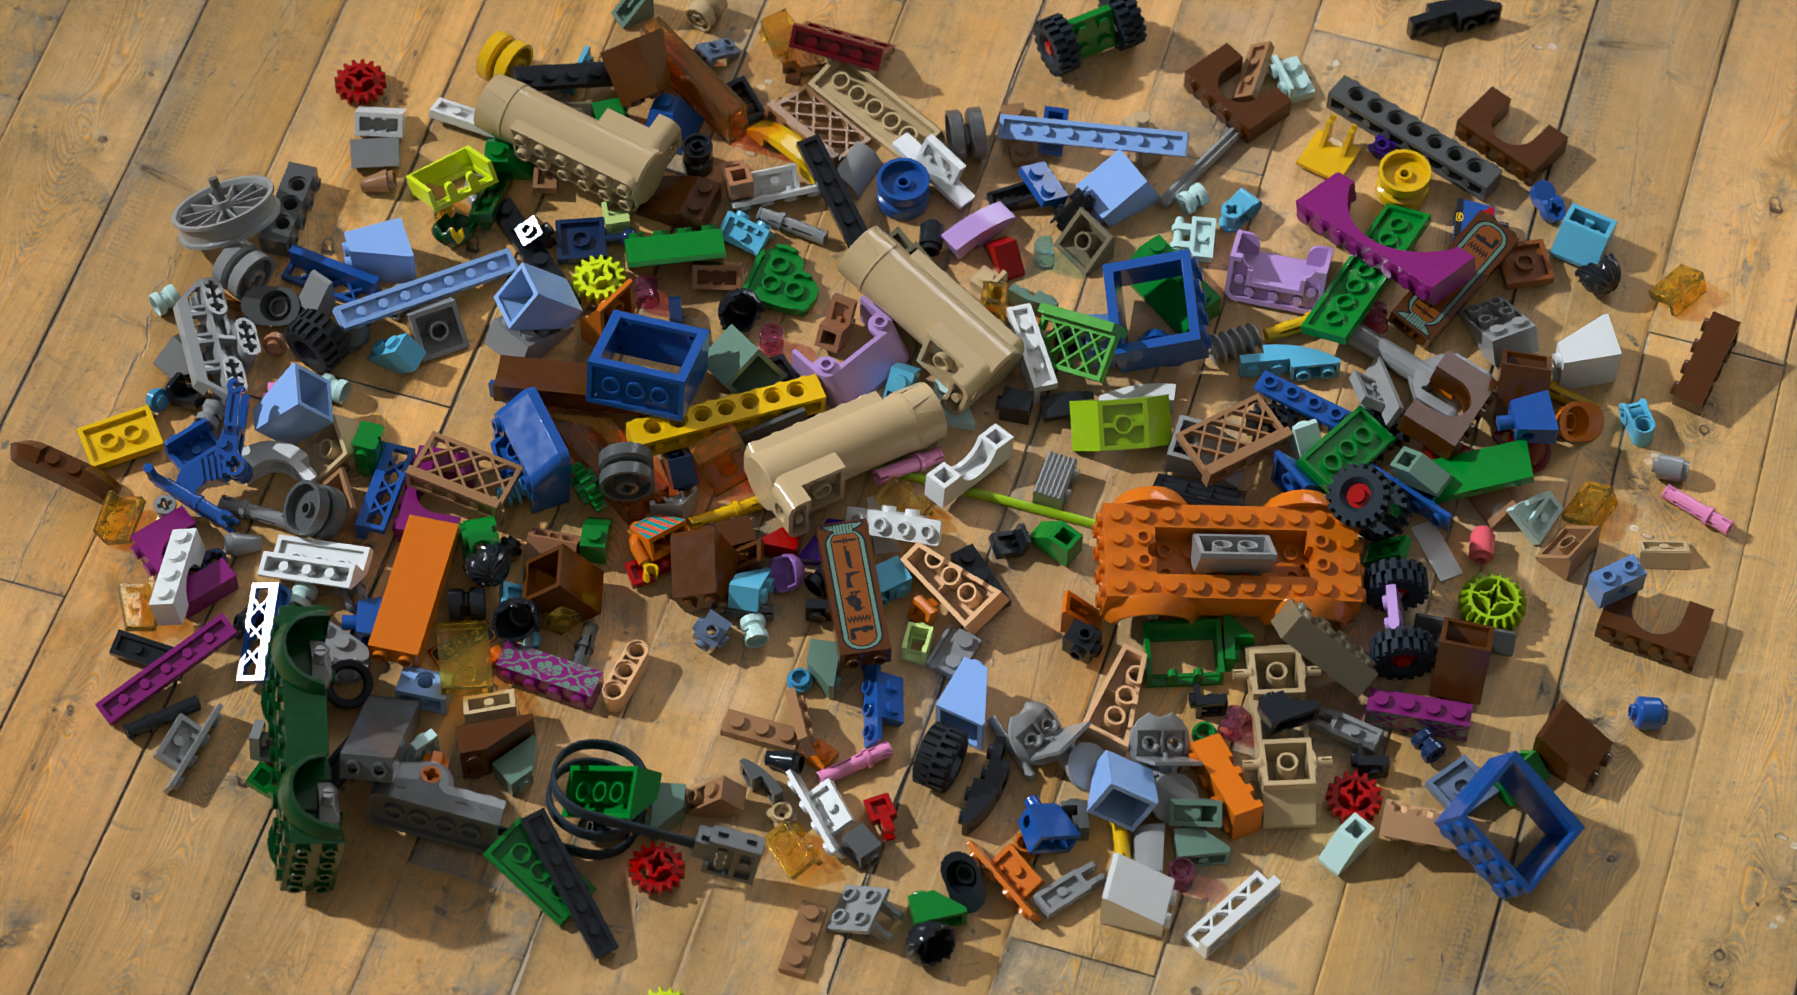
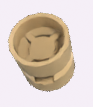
M695 0L685 11V18L694 28L704 32L709 31L728 6L727 0Z

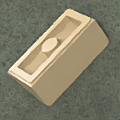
M1637 541L1638 561L1644 569L1687 570L1690 568L1691 550L1687 541Z

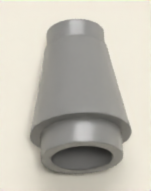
M236 532L224 535L226 555L235 557L261 551V536Z

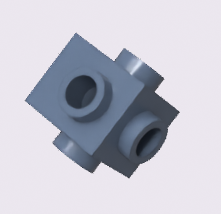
M711 609L705 618L700 616L692 627V630L695 631L693 634V639L696 640L694 644L705 652L710 650L714 653L717 647L722 649L730 638L727 633L731 629L732 623ZM707 631H713L715 634L709 635Z

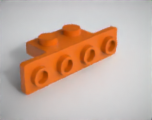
M969 840L966 843L971 849L969 855L987 867L985 871L987 876L995 883L999 881L1004 887L1001 890L1002 893L1011 902L1015 900L1020 907L1017 909L1019 913L1028 921L1033 919L1040 922L1042 917L1027 901L1045 883L1037 871L1011 843L991 860L977 843Z

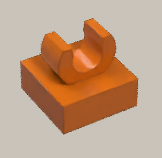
M920 594L913 598L907 616L914 623L922 622L932 627L938 612L936 608L940 604L934 598L926 600Z
M818 738V742L814 743L816 755L808 758L805 756V763L820 771L830 767L839 757V752Z

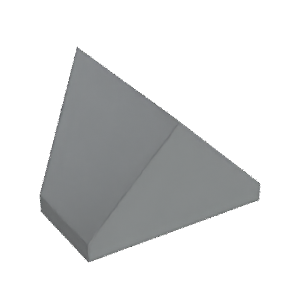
M179 334L172 336L153 362L170 379L177 372L183 375L189 374ZM200 346L203 357L204 352H207L206 347Z
M697 486L692 487V493L687 498L680 491L674 498L668 499L666 496L663 497L666 504H655L654 500L649 501L650 516L659 513L686 519L687 522V518L692 517L699 504Z

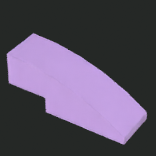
M999 201L967 216L944 232L941 237L944 245L958 259H961L975 246L980 249L983 243L990 241L1012 223L1016 217Z

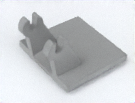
M846 885L825 929L828 932L872 934L884 943L886 940L892 943L894 939L893 934L882 928L875 919L879 911L894 921L897 918L902 921L905 915L887 901L891 892L889 888Z

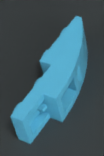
M1270 344L1262 345V353L1240 355L1238 372L1239 377H1256L1262 375L1264 370L1274 375L1288 373L1290 381H1306L1317 378L1330 379L1339 377L1341 362L1340 358L1316 349L1295 345Z

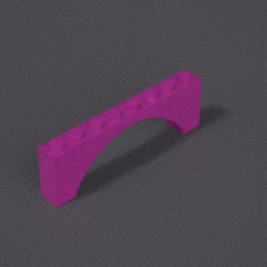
M1336 172L1296 200L1297 218L1301 223L1310 226L1318 234L1324 235L1335 245L1346 249L1351 255L1360 258L1368 266L1374 267L1387 278L1396 281L1404 289L1410 290L1421 300H1425L1433 306L1476 276L1475 257L1458 246L1445 251L1411 252L1389 248L1364 235L1356 227L1350 216L1352 203L1356 201L1355 182L1340 172Z

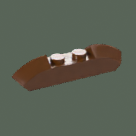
M24 440L10 443L11 460L17 466L102 505L107 504L119 494L121 485L107 473L93 465L38 441Z

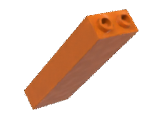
M409 514L368 642L370 658L378 662L389 661L398 663L403 667L413 666L420 668L460 541L459 524Z

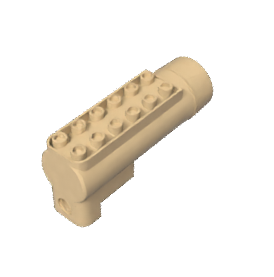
M497 74L487 83L478 99L474 112L475 126L501 141L512 144L514 153L520 160L524 162L529 161L542 171L554 173L561 180L570 181L584 191H591L604 201L616 203L625 211H636L641 204L647 202L653 196L663 178L665 169L683 144L679 125L664 115L659 114L652 125L646 127L607 108L600 120H597L531 88L523 82L503 74Z
M873 226L865 231L842 257L838 265V271L860 293L874 302L922 345L916 361L949 389L943 395L940 403L951 414L960 415L981 396L990 394L1017 367L1024 352L1022 338L1014 334L1000 319H997L982 303L973 298L964 287L956 283L947 272L940 269L932 262L930 257L924 255L919 249L910 255L880 227Z
M924 382L894 391L883 398L880 397L877 391L863 394L855 400L842 403L829 411L818 413L810 419L797 422L784 430L773 432L765 438L750 442L744 452V473L759 503L765 509L773 512L790 537H798L810 532L811 522L809 520V513L844 499L845 480L901 456L917 452L945 438L947 435L945 413L934 391Z

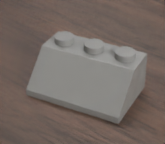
M1193 534L1191 565L1194 572L1202 575L1220 572L1226 575L1248 573L1253 576H1260L1263 573H1271L1277 561L1278 554L1269 535Z

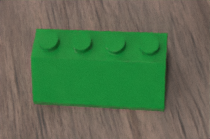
M716 224L701 226L702 231L693 232L692 227L677 228V233L668 234L667 230L653 231V236L647 237L643 236V232L629 234V239H624L627 269L725 258L726 251L722 228L716 229Z
M1158 234L1141 245L1131 259L1174 252L1175 250ZM1183 276L1130 285L1176 334L1190 332ZM1204 280L1201 281V286L1205 290L1207 303L1203 305L1210 321L1220 315L1221 297Z
M571 765L565 796L573 803L585 809L621 819L633 820L658 799L662 773L640 766ZM563 808L562 816L564 818H579Z

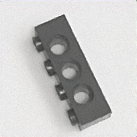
M294 162L288 163L275 195L280 200L281 212L269 226L261 230L258 237L261 251L289 258V250L293 244H298L299 231L305 227L307 211H311L314 202L313 196L315 192L319 191L321 186V178L318 177L317 167Z

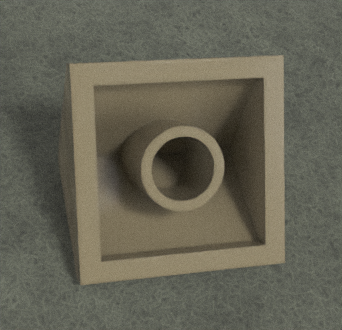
M1080 207L1053 245L1084 275L1088 276L1113 258L1115 237L1087 210Z

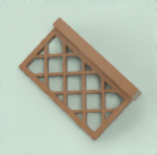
M806 84L778 102L771 100L766 103L763 120L783 125L803 139L813 136L815 133L827 134L828 140L822 139L836 169L837 165L843 161L856 143L848 142V137H858L861 140L860 142L867 146L872 142L871 137ZM805 94L812 99V102L798 101V98ZM783 107H795V112H787ZM798 108L812 109V114L798 113ZM815 109L825 110L828 116L815 114ZM798 120L812 121L811 126H804ZM815 121L828 122V128L815 127ZM832 123L842 124L845 129L832 128ZM831 135L845 136V141L831 140ZM831 147L845 148V151L839 155Z
M1258 393L1176 433L1175 438L1203 475L1202 482L1206 487H1209L1273 455L1277 450L1281 451L1289 447L1293 432L1288 426L1283 427ZM1256 403L1262 410L1261 415L1247 412V407ZM1230 415L1242 417L1240 425L1228 423L1226 419ZM1245 418L1259 421L1258 430L1244 427ZM1262 422L1273 425L1276 431L1272 433L1260 431ZM1210 425L1222 427L1220 436L1205 432L1206 427ZM1224 428L1238 431L1237 440L1223 437ZM1241 434L1254 435L1256 439L1252 443L1240 441ZM1190 435L1201 437L1199 446L1189 444L1185 437ZM1204 438L1217 441V449L1213 450L1202 447ZM1221 443L1235 446V451L1230 454L1219 451ZM1200 453L1215 456L1214 462L1205 466L1199 458Z
M433 431L414 464L409 465L405 471L406 486L484 517L493 515L495 521L498 522L505 502L523 473V467ZM435 441L445 444L447 449L434 453L432 446ZM464 451L468 453L470 458L456 462L453 454ZM450 455L453 463L439 467L436 459ZM433 460L435 469L428 471L420 469L422 463ZM487 460L491 462L492 467L479 471L476 462ZM472 464L475 472L462 476L459 468ZM455 469L458 475L457 478L448 480L443 477L442 473ZM505 469L515 471L512 477L503 480L499 474V471ZM495 473L498 481L485 485L482 476ZM478 478L481 484L480 487L471 489L466 487L465 482ZM501 487L503 493L499 499L489 496L488 490Z

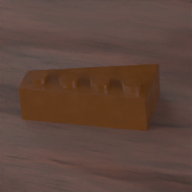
M1713 311L1710 319L1707 317L1704 319L1700 329L1703 334L1700 340L1697 338L1694 340L1690 350L1693 355L1690 361L1687 359L1684 361L1680 371L1683 376L1680 382L1677 380L1674 382L1670 394L1673 395V405L1698 415L1701 414L1713 390V382H1717L1724 365L1722 362L1727 363L1732 347H1735L1738 341L1741 322Z

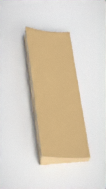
M831 59L808 83L813 91L897 158L903 157L892 147V144L905 133H909L921 145L926 137L931 134L942 143L946 141L938 127L860 66Z

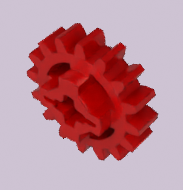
M361 59L360 63L352 60V65L343 64L344 70H337L338 76L334 77L336 94H339L341 100L347 98L348 105L354 101L357 107L360 106L361 102H365L368 106L369 100L372 99L377 102V95H384L383 89L387 88L385 72H382L380 65L374 67V61L371 60L366 64L364 59Z
M1345 771L1342 779L1336 775L1334 782L1328 784L1325 796L1327 801L1326 808L1327 810L1333 809V818L1341 817L1340 823L1343 824L1354 812L1364 820L1367 818L1370 821L1374 820L1375 814L1380 813V805H1382L1383 797L1380 796L1382 789L1381 787H1375V779L1367 780V773L1359 777L1357 771H1354L1353 776H1349ZM1353 793L1355 794L1356 799L1355 804L1353 803L1354 799L1352 798Z
M651 841V847L649 848L642 844L641 852L634 850L633 859L628 861V877L631 878V885H638L639 893L648 890V897H651L654 892H657L658 896L662 897L665 890L672 894V886L679 888L680 879L685 878V861H682V853H675L674 845L668 849L665 848L664 841L661 842L660 846H656L655 842Z

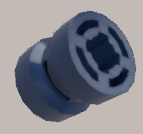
M1431 727L1420 730L1411 739L1412 746L1416 750H1420L1421 758L1426 764L1438 760L1447 749L1442 741L1436 739V733Z

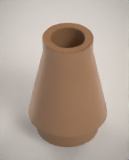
M385 169L368 177L360 178L361 190L363 193H391L392 190L397 189L394 171Z

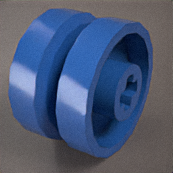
M896 158L882 165L877 174V204L886 216L896 220H909L924 213L929 205L930 176L927 168L911 158Z

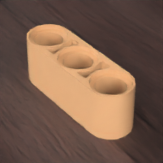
M632 640L626 645L602 688L603 705L607 711L612 713L622 711L649 666V649L644 641ZM623 675H630L629 677H626V678L621 677V676H623ZM618 695L616 698H611L610 696Z

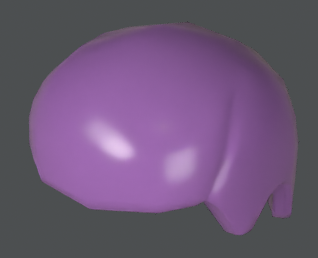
M783 554L772 558L769 568H772L771 578L775 579L774 590L783 593L799 589L805 579V566L802 560L794 554Z

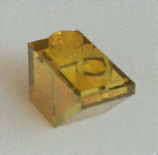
M786 8L761 19V30H759L762 41L769 44L774 58L779 59L783 65L790 61L794 48L789 47L793 24L796 23Z
M983 281L981 303L997 319L1004 323L1008 283Z

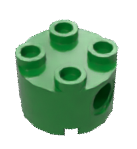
M493 515L465 520L463 523H459L460 538H462L463 546L466 545V547H462L464 562H466L465 560L470 553L477 555L478 549L481 546H485L487 543L493 546L495 542L500 544L498 531L494 528L497 525Z

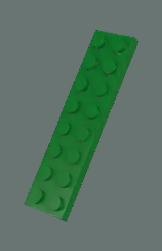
M1386 203L1365 235L1371 240L1389 248L1411 251L1431 223V214ZM1350 255L1302 323L1301 333L1346 345L1387 287L1391 278H1387L1374 267L1368 266L1360 258Z

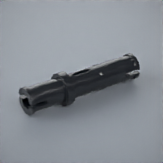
M193 695L155 713L150 714L148 712L144 714L143 718L123 725V729L130 741L147 732H156L157 728L175 721L180 713L187 716L201 711L202 708L197 696Z

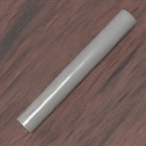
M997 716L990 717L987 722L997 736L1006 737V749L1028 781L1034 780L1037 776L1030 764L1023 762L1015 754L1009 742V734Z

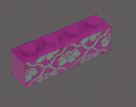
M509 641L506 642L495 665L497 678L504 683H514L523 686L531 692L538 691L554 700L561 699L570 702L578 708L585 707L592 710L604 685L602 671L519 643L513 644Z
M1370 687L1364 722L1375 727L1415 734L1424 728L1431 727L1436 733V737L1467 742L1473 704Z

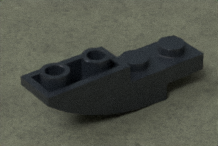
M1442 0L1426 4L1425 13L1408 18L1406 32L1409 38L1412 39L1423 37L1439 30H1446L1449 27H1454L1456 33L1471 31L1474 28L1491 25L1500 21L1502 4L1501 2L1491 0Z
M996 735L994 745H988L986 759L989 760L988 767L983 766L980 779L974 778L972 787L967 786L964 802H967L966 809L960 810L958 824L962 825V835L964 836L969 835L986 820L1005 790L1010 775L1011 763L1010 761L1003 760L1006 749V737Z

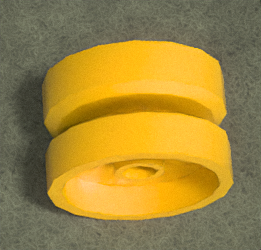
M499 30L492 34L482 47L477 58L476 74L488 82L497 74H503L512 78L511 70L513 67L531 66L533 48L522 40H516L513 35Z
M1394 150L1386 154L1380 161L1375 187L1377 198L1384 206L1386 203L1413 210L1419 208L1426 201L1432 174L1430 163L1424 156L1412 150Z

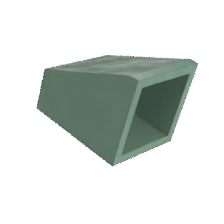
M733 324L709 347L707 369L733 394L774 385L777 382H782L787 376Z

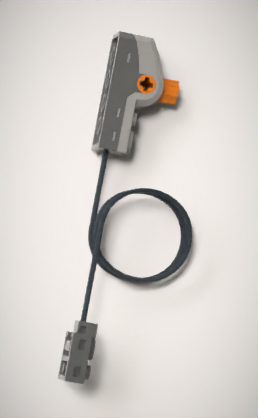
M585 739L566 746L555 758L546 791V806L551 818L559 827L571 835L595 842L617 840L632 832L621 844L604 850L586 849L563 843L569 855L589 860L609 859L626 851L640 834L693 848L691 857L704 860L701 872L753 885L766 838L714 825L713 828L700 825L696 838L643 825L647 808L632 821L580 807L563 794L557 780L563 774L570 771L571 765L622 766L606 759L585 757L568 761L558 768L559 764L568 755L580 750L598 749L613 752L626 758L634 766L646 768L641 758L626 746L609 740ZM435 750L431 753H425L422 762H402L393 783L373 781L365 813V819L370 824L482 854L497 840L498 836H501L508 829L507 827L500 826L506 801L494 796L482 795L468 789L454 787L453 776L448 770L451 759L445 757L443 752ZM552 792L558 803L571 814L587 821L617 828V830L606 832L592 831L569 822L556 809L552 800Z

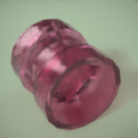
M652 275L637 277L634 281V288L637 292L635 295L636 305L643 309H651L658 306L660 303L659 293L657 292L659 289L658 279Z
M1376 301L1366 315L1364 325L1378 334L1385 333L1389 328L1388 319L1386 318L1388 314L1387 305L1381 301Z
M768 322L761 326L759 330L760 350L767 356L779 355L784 349L782 326L774 322Z
M1231 705L1225 713L1226 718L1221 720L1217 729L1224 738L1231 741H1239L1244 734L1243 728L1248 726L1252 717L1246 709L1237 705Z
M1175 858L1169 865L1168 876L1175 879L1174 890H1178L1179 893L1189 891L1194 883L1195 865L1188 858Z

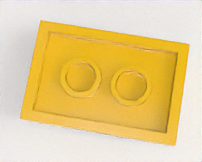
M149 405L76 428L89 464L100 470L165 449Z

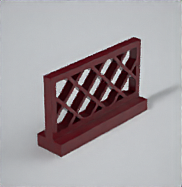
M809 21L803 24H793L789 47L878 72L881 70L882 62L894 53L896 47L893 44Z

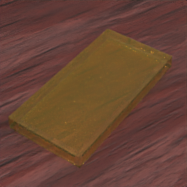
M487 620L436 622L441 695L493 693Z

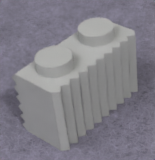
M1052 451L1048 452L1033 491L1032 503L1062 510L1064 503L1069 504L1073 491L1070 487L1072 483H1077L1080 475V470L1077 469V459H1072L1066 455L1062 456Z

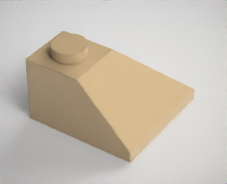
M333 414L332 424L311 435L303 443L306 453L309 455L310 465L318 476L317 483L323 482L353 453L352 440L355 434H357L359 426L356 419Z

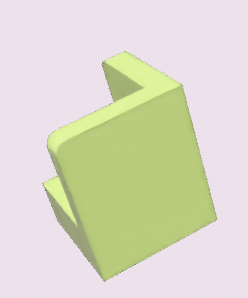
M601 202L606 234H617L626 228H631L627 211L617 210L608 212L607 203Z

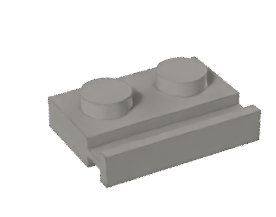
M949 624L927 659L925 668L936 670V673L951 679L964 657L973 660L982 645V638L960 628L958 630Z

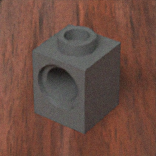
M862 822L841 836L843 852L860 871L867 866H874L882 857V844Z

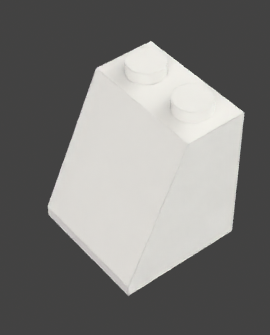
M1603 314L1557 343L1556 352L1552 355L1551 381H1557L1559 386L1566 389L1615 382L1622 353L1608 314Z
M1114 852L1102 896L1099 923L1162 938L1164 928L1169 929L1172 919V913L1168 912L1170 905L1175 906L1178 890H1174L1175 879Z

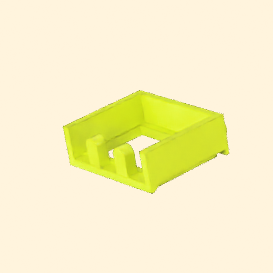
M469 145L406 176L413 197L423 201L435 213L499 182L492 161ZM473 171L477 172L484 178L478 181L477 175ZM465 176L468 186L457 191L455 184L452 182ZM444 186L447 196L436 201L432 191Z

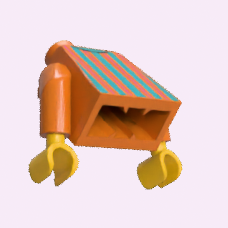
M656 513L641 521L636 520L631 523L629 546L638 565L644 568V582L650 583L649 574H653L656 580L658 579L659 568L657 565L649 563V561L654 562L671 553V533L692 530L687 524L686 519Z

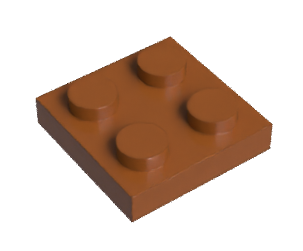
M1543 239L1518 242L1514 251L1499 267L1506 290L1554 283L1555 277Z

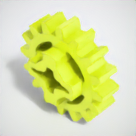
M600 255L596 260L593 256H590L589 262L581 260V267L576 266L575 274H573L574 289L578 291L579 297L586 296L587 303L594 299L596 305H599L600 300L608 299L626 282L625 270L620 268V262L613 263L612 257L603 260V255Z

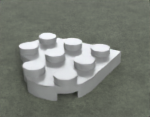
M330 621L325 644L330 648L331 666L340 660L353 659L360 661L370 670L371 658L367 647L359 639ZM344 669L335 675V685L338 686L352 682L358 683L362 680L360 674L351 669Z

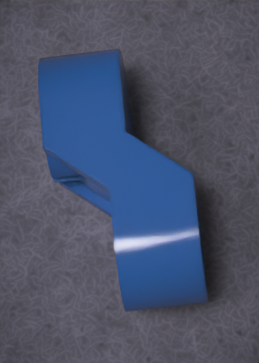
M1540 180L1535 183L1529 192L1532 204L1539 209L1541 217L1546 223L1555 224L1559 222L1566 214L1563 199L1556 194L1554 186L1549 181Z

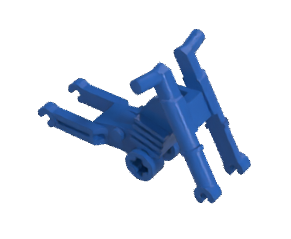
M231 378L227 383L228 395L224 427L217 442L214 455L198 457L197 460L184 466L178 473L176 482L157 473L151 463H146L143 466L149 481L154 483L156 487L198 512L200 517H206L225 528L230 534L231 532H236L231 528V525L236 524L240 526L241 522L230 511L223 510L204 499L205 496L201 495V493L207 488L230 485L229 481L231 480L238 484H245L253 477V468L242 455L250 396L248 394L242 396V392L246 391L244 386L233 388L235 384L239 383L237 378Z

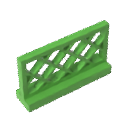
M1041 302L1038 312L1042 313L1038 326L1053 369L1104 383L1120 338L1126 339L1129 330L1114 322ZM1048 322H1052L1055 331L1046 335L1045 330ZM1071 328L1073 336L1065 341L1062 333ZM1089 333L1092 341L1083 346L1081 338ZM1058 337L1060 345L1051 350L1049 341ZM1107 338L1110 339L1107 349L1101 351L1099 343ZM1076 342L1078 350L1070 355L1067 347ZM1094 347L1097 355L1088 361L1086 352ZM1062 351L1065 359L1056 364L1054 356ZM1081 356L1083 365L1074 369L1072 361ZM1100 362L1101 366L1097 376L1093 375L1091 366Z

